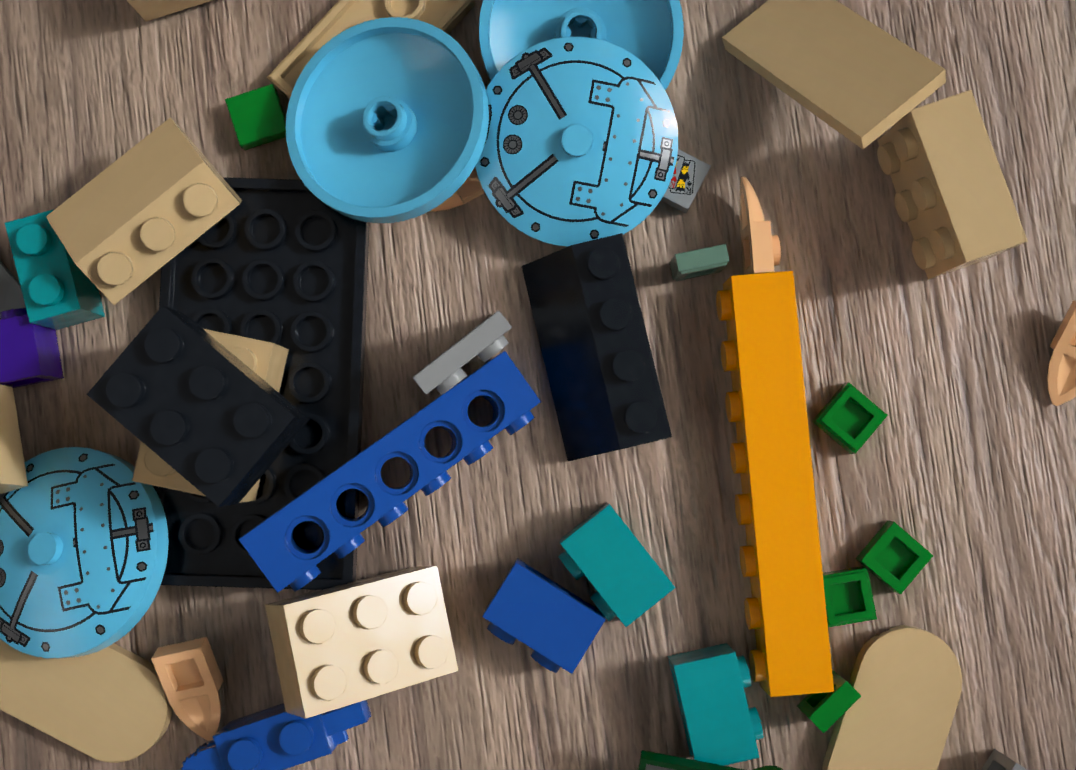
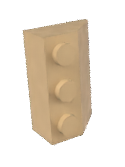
M170 117L48 214L46 218L76 266L115 305L240 205L242 199Z

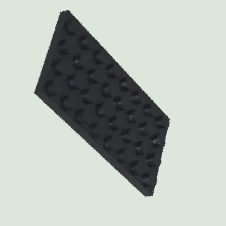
M224 178L242 199L241 204L161 267L159 309L164 305L184 313L203 329L271 342L289 349L279 393L310 420L261 476L256 501L218 507L206 496L153 486L162 503L168 526V558L161 585L274 589L239 539L361 452L370 223L349 218L333 210L317 198L299 179ZM348 489L339 495L336 505L338 511L344 517L358 518V489ZM303 521L294 527L293 539L300 548L312 550L321 545L324 540V532L317 523ZM357 548L341 559H338L333 552L316 565L321 573L301 589L324 590L355 582ZM288 585V586L285 587L284 589H292V588H291L290 585Z

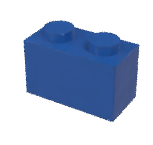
M519 558L512 565L482 616L490 622L487 629L499 639L511 645L518 639L534 650L531 657L546 669L557 673L560 667H562L571 674H573L606 620L599 609Z

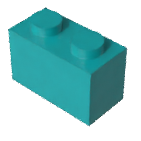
M49 210L5 223L29 322L59 330L105 317L98 288L73 262L46 218L53 211Z
M607 502L560 539V544L565 551L558 556L577 581L584 575L597 590L590 598L609 622L617 616L625 627L629 626L676 588Z
M727 643L667 656L690 758L723 766L760 758L756 740L763 739L764 735L756 707L748 708L744 688L751 687L752 682L744 655L736 656V652Z

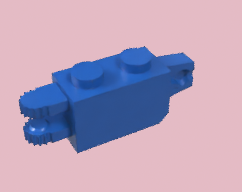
M364 700L307 719L287 713L285 705L282 703L232 720L213 736L214 740L208 744L204 743L193 754L187 756L186 760L182 762L183 767L181 770H285L332 754L338 744L348 741L347 729L366 723L369 720L371 712L368 702Z

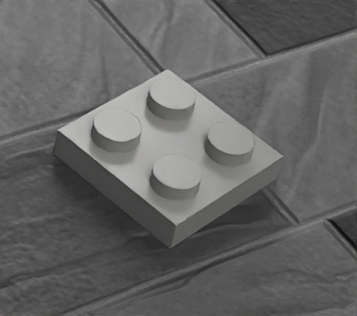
M500 311L495 312L412 378L425 394H428L435 387L441 395L445 394L467 376L461 368L477 355L483 362H486L509 344L504 334L513 327Z

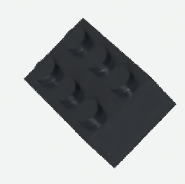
M164 305L87 393L92 400L218 507L239 504L310 420L190 317Z

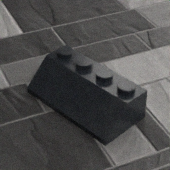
M623 234L574 244L521 266L567 461L671 438L672 434Z

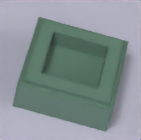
M726 244L675 254L669 265L672 279L681 281L720 273L730 260Z

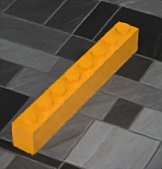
M793 271L733 275L723 283V290L717 291L716 308L719 321H726L728 341L721 342V361L724 372L731 371L733 390L732 392H726L725 404L728 421L736 422L737 443H731L730 459L733 473H740L742 494L735 495V512L738 524L745 525L747 546H740V565L743 576L750 577L752 597L745 598L744 601L747 627L749 630L755 629L757 650H750L749 652L751 676L754 682H760V687L770 697L834 692Z

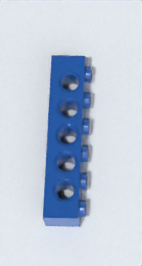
M504 351L247 532L239 541L277 593L288 585L296 592L321 573L316 565L333 552L338 559H341L365 541L360 533L373 523L378 521L382 527L389 525L409 509L404 503L409 497L420 489L425 496H428L448 482L451 477L447 470L460 460L464 459L467 465H470L493 449L489 439L500 431L506 429L508 434L512 435L535 418L530 410L541 403V401L509 355ZM476 397L486 399L493 408L492 420L484 427L472 423L468 416V406ZM434 427L444 428L452 438L450 451L442 457L432 456L425 448V436ZM393 457L404 459L410 467L409 480L398 488L388 487L381 478L383 464ZM358 489L367 496L368 506L360 517L346 518L338 511L336 502L339 495L345 490ZM303 521L317 523L324 532V540L321 545L312 550H305L297 546L293 539V530L297 524Z

